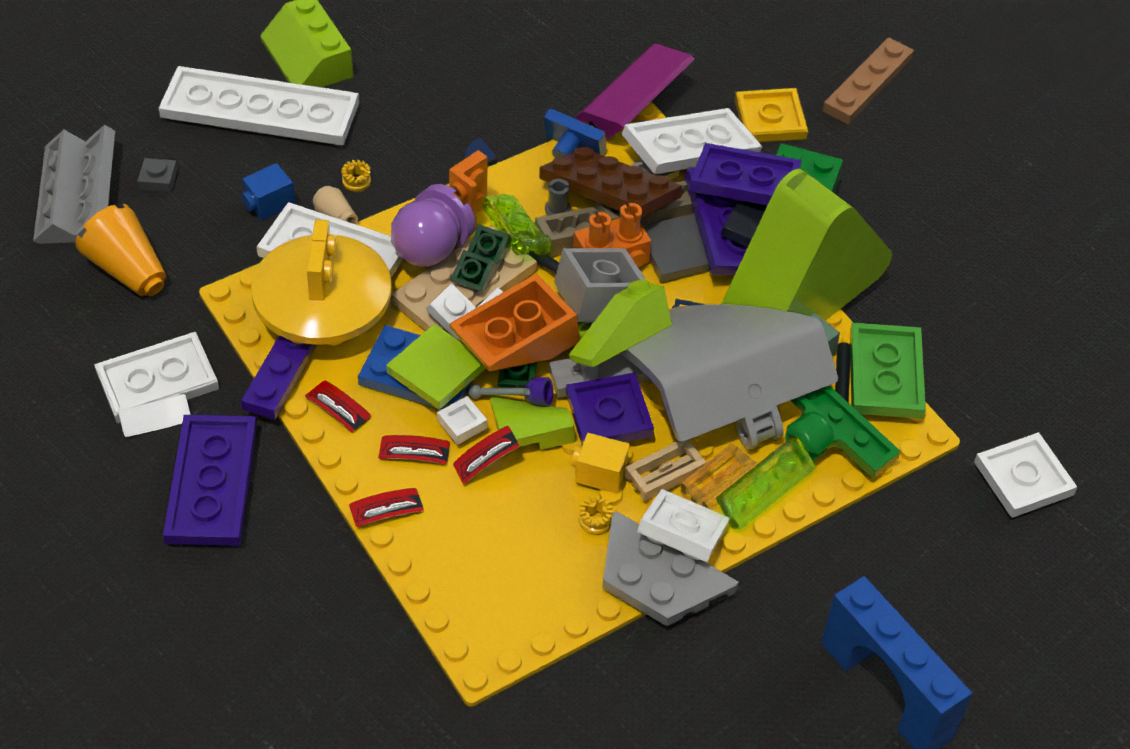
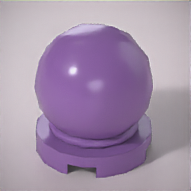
M443 184L431 185L416 196L415 201L408 203L398 211L391 223V243L398 256L418 267L434 266L447 259L451 252L465 244L470 235L475 231V216L469 203L463 205L460 199L453 195L456 190Z

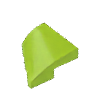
M499 397L490 398L497 429L509 426L519 447L539 443L540 450L575 442L574 424L567 408L537 406L530 402Z

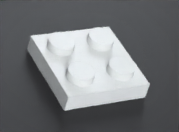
M1039 432L978 453L974 461L1011 518L1074 496L1077 490L1076 484Z
M661 489L642 517L637 532L647 536L654 543L666 544L680 550L688 558L708 562L724 534L730 518Z

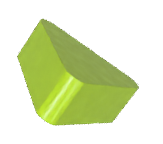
M795 169L789 172L777 185L721 304L771 308L807 316L815 312L826 321L881 277L890 264L892 251L856 209L802 169Z

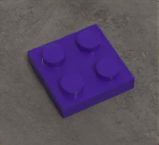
M635 372L566 385V396L582 446L587 433L622 442L653 437L654 427Z

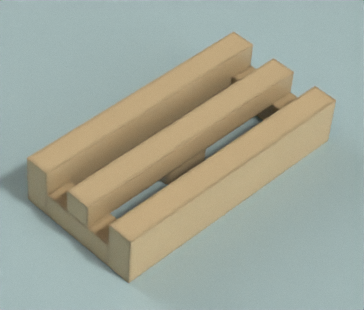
M689 440L677 441L626 466L625 477L628 481H633L632 486L636 491L640 490V497L643 501H646L658 495L661 489L668 490L705 472L707 462ZM684 453H687V454H688V455H686V456H684V457H682V458H680V459H678V460H676V461H674V462L669 461V460H671V459H673V458H675V457H677V456H680V455H682V454H684ZM661 465L659 469L643 477L640 476L641 474Z

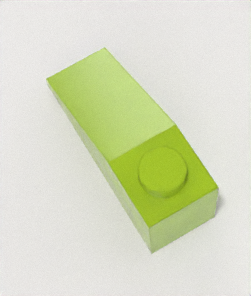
M636 280L629 283L627 289L615 294L569 354L570 360L595 367L671 326L672 322L664 286L649 283L648 280Z

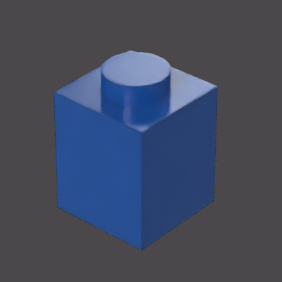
M277 163L242 178L244 193L241 194L242 201L247 210L254 211L261 221L282 212L288 202L296 205L293 182Z

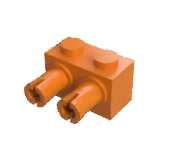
M629 203L628 207L625 204L620 209L621 217L611 220V217L605 212H598L597 217L595 213L592 214L589 218V227L573 232V248H625L638 268L649 264L651 239L640 223L642 208L636 203Z

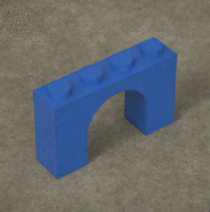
M865 576L836 593L833 597L821 644L845 671H848L874 653L887 664L901 687L905 701V709L897 730L914 749H940L952 741L972 692Z

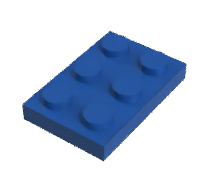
M385 325L358 375V384L435 407L390 376L386 371V365L420 335ZM474 380L441 409L466 397Z

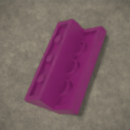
M658 44L652 45L579 112L574 119L586 124L592 121L598 129L605 132L606 138L609 140L621 131L625 124L631 122L694 58L688 53Z

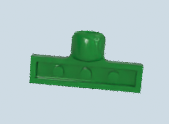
M830 385L790 400L803 415L787 426L785 439L789 448L800 459L814 461L830 448L838 447L874 478L899 458L901 451Z

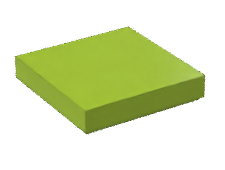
M436 324L428 328L386 365V371L390 376L439 410L486 369L464 343Z

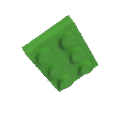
M852 323L850 328L852 407L860 414L923 419L926 412L921 327Z

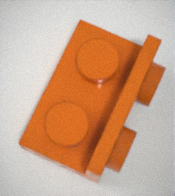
M479 150L449 169V187L456 190L453 195L459 198L463 205L469 203L475 216V230L477 229V212L487 204L488 157Z

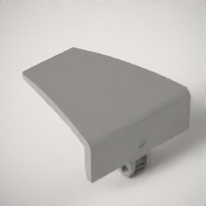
M727 304L675 307L669 309L671 326L620 353L637 366L659 388L677 440L686 441L736 421L739 439L748 450L756 448L761 441L769 438L776 440L783 436V425L777 405L838 381L825 330L819 319L771 308Z

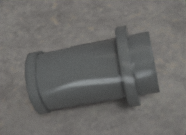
M563 179L550 181L548 184V201L545 204L546 214L553 215L571 211V206L568 202L569 183Z

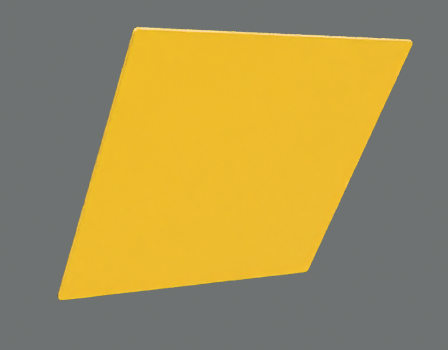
M650 102L628 124L666 117ZM594 123L589 124L590 126H593V127L597 128V127L594 125ZM623 129L609 140L606 138L607 152L604 156L615 157L619 162L629 166L643 161L623 137ZM551 140L487 167V204L477 212V227L479 224L486 227L493 226L500 232L505 228H509L537 247L532 238L534 222L537 217L547 216L545 204L549 196V183L539 179V167L553 161L555 157L552 154V150L558 141ZM687 169L679 170V176L671 181L674 183L686 181ZM571 191L568 192V202L570 203L571 211L596 206V201ZM415 198L358 221L356 225L391 236V223L398 211L408 203L415 201ZM476 230L470 235L468 241L473 238ZM561 254L552 258L560 262ZM402 260L391 278V294L431 266L418 267ZM649 261V264L639 267V270L649 283L664 286L669 309H672V306L675 305L676 299L701 304H721L734 278V275H712L711 271L660 282L651 261ZM259 263L206 285L199 290L203 303L253 379L279 336L261 321L254 309L251 283ZM537 264V271L527 278L537 273L565 302L554 284L556 276ZM391 298L384 315L366 332L343 341L336 346L328 344L316 346L280 410L278 418L463 702L467 706L473 707L646 615L644 612L602 588L611 526L601 534L588 533L580 526L579 509L585 499L589 500L592 496L593 498L599 496V499L603 497L606 502H610L613 513L617 511L640 524L642 517L657 495L643 501L640 497V490L636 491L632 486L633 481H628L625 475L618 494L576 483V467L571 466L575 447L582 445L567 396L557 398L554 386L553 399L549 406L568 409L574 424L575 442L540 450L539 443L518 447L485 467L464 485L453 463L468 449L498 430L490 398L499 397L524 402L529 401L525 398V395H481V397L474 399L467 393L466 396L487 419V429L457 445L438 422L437 412L440 411L439 409L359 385L358 375L385 325L418 335L425 332V330L393 305ZM840 309L828 318L826 322L840 332L838 344L842 342L850 344V328L853 322ZM574 346L552 359L537 362L535 378L549 377L551 379L549 362L570 359L569 354L574 349ZM836 351V354L832 357V358H833V361H834L835 368H836L837 351ZM850 359L849 404L852 406ZM487 368L472 383V385L476 384L481 388H506L498 387L499 370L489 371ZM326 380L354 399L370 413L371 417L356 430L350 432L336 418L306 398L305 395L322 381ZM652 381L639 383L654 427L653 437L625 442L630 444L628 465L679 441L673 432L661 392ZM835 383L830 386L835 390ZM789 400L777 405L783 425V436L776 440L769 438L761 441L756 448L748 450L743 446L737 434L736 421L688 439L707 462L706 470L666 491L730 518L719 543L708 562H705L725 573L958 449L960 439L927 403L923 419L861 414L901 451L899 458L872 478L838 447L830 448L814 461H804L797 457L789 448L785 439L787 426L803 414ZM385 435H413L449 441L447 464L414 459H379L381 439ZM684 453V454H682V455H680V456H677V457H675V458H673V459H671V460H669V461L674 462V461H676V460H678V459H680V458H682V457H684V456H686V455H688V454H687V453ZM661 465L641 474L640 476L643 477L659 469ZM417 489L424 511L392 516L356 527L349 507L350 503L393 490ZM598 511L594 515H590L592 521L602 517V513Z

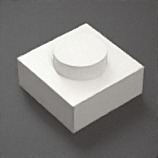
M468 396L437 412L438 422L457 445L487 429V419Z

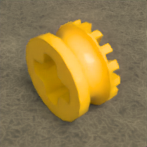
M352 160V163L349 161L347 165H343L341 169L342 181L346 189L359 192L370 186L371 173L368 164H365L364 161L360 163V160H357V162Z
M592 496L589 500L585 499L581 503L579 523L583 530L592 534H601L610 528L613 510L609 501L606 502L603 497L599 499V496H596V498ZM596 511L602 513V517H598L594 521L590 518V515H594Z

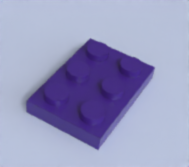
M705 143L690 179L689 191L768 206L777 185L789 172L801 169L802 160Z

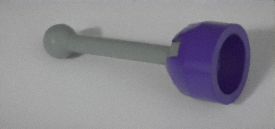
M537 377L531 379L525 385V388H481L475 384L469 388L468 393L474 399L481 397V395H525V398L533 405L549 406L553 399V384L549 377Z

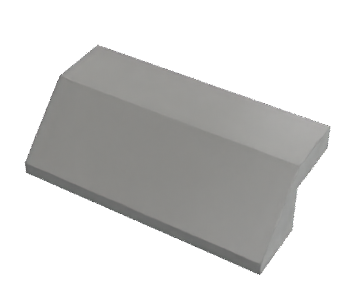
M103 125L86 142L63 130L45 146L34 242L38 244L75 242L77 235L82 239L86 232L83 225L97 212L108 207L115 130Z

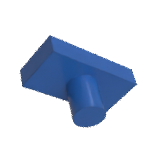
M551 108L544 116L546 137L558 141L552 150L555 158L570 154L580 147L591 148L595 153L603 156L607 152L604 131Z

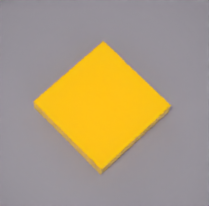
M796 88L741 91L735 93V103L739 119L758 142L807 139L808 129Z

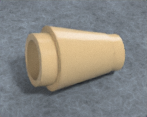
M324 186L315 193L313 205L316 212L357 224L358 216L340 189Z

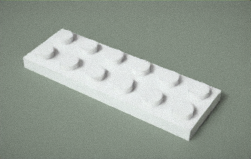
M178 66L159 106V114L161 118L344 145L359 105V93Z

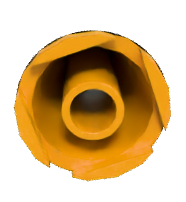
M114 204L97 212L83 225L86 232L82 239L78 235L75 239V246L81 255L139 296H153L159 293L165 285L166 273L135 212L127 204H123L124 208L120 209Z

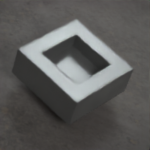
M144 158L137 180L139 190L171 193L178 171L176 160Z

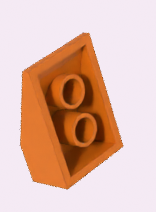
M537 273L449 323L450 329L489 371L549 360L580 341L577 314Z

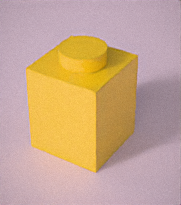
M587 433L583 446L577 445L572 457L571 466L576 467V483L618 494L625 475V467L628 466L630 444Z

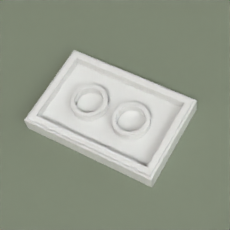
M196 332L94 364L116 423L120 422L119 409L151 403L185 394L188 400L219 389L216 376Z

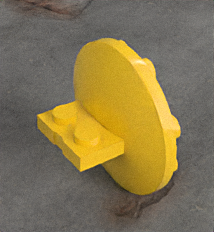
M315 219L312 235L287 241L273 249L262 259L252 278V301L261 321L276 334L289 339L295 344H328L336 346L343 341L366 332L381 319L391 299V277L386 263L371 247L353 238L330 234L329 220Z

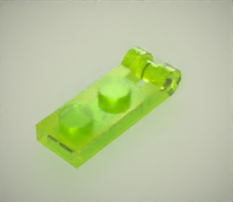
M500 194L499 196L484 197L482 208L498 231L510 235L512 240L509 246L516 255H527L530 251H534L537 255L550 253L552 247L550 236L542 235L515 196Z

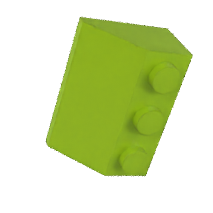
M294 0L285 3L260 35L261 41L288 83L322 88L353 77L351 48L318 0Z

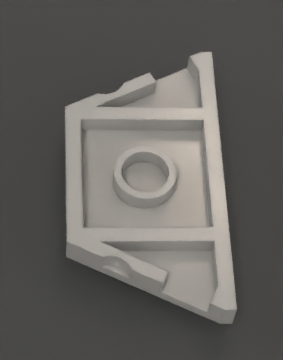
M617 511L613 513L603 576V589L665 626L683 619V616L687 613L698 612L708 607L709 601L723 594H727L729 597L737 591L739 584L737 580L700 559L688 558L680 550L666 544H657L650 541L647 536L637 532L638 523Z

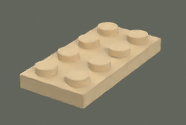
M472 239L454 250L447 259L431 266L391 294L392 304L423 330L426 331L433 324H436L449 333L425 309L452 283L450 279L463 250H468ZM511 241L496 273L483 293L455 283L452 284L477 308L497 287L502 292H505L537 271V261Z

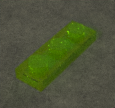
M791 437L719 494L716 500L724 515L730 518L729 524L731 528L742 529L816 467L800 439Z

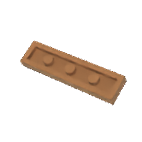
M888 37L824 102L823 112L849 125L912 60L914 50Z

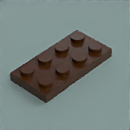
M588 147L577 148L574 152L563 157L554 158L552 162L539 167V179L550 183L554 179H563L569 183V191L618 211L625 204L628 207L629 203H636L642 208L641 217L681 198L682 185L669 181L667 177L650 174L643 171L641 167L629 166L619 162L615 157L595 153L593 149Z

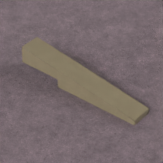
M686 181L675 182L682 185L681 198L641 217V225L695 213ZM596 202L595 207L537 217L534 222L532 238L540 250L550 257L562 254L563 248H573V232L589 227V218L592 214L595 213L597 217L598 212H605L611 217V220L621 217L620 211Z

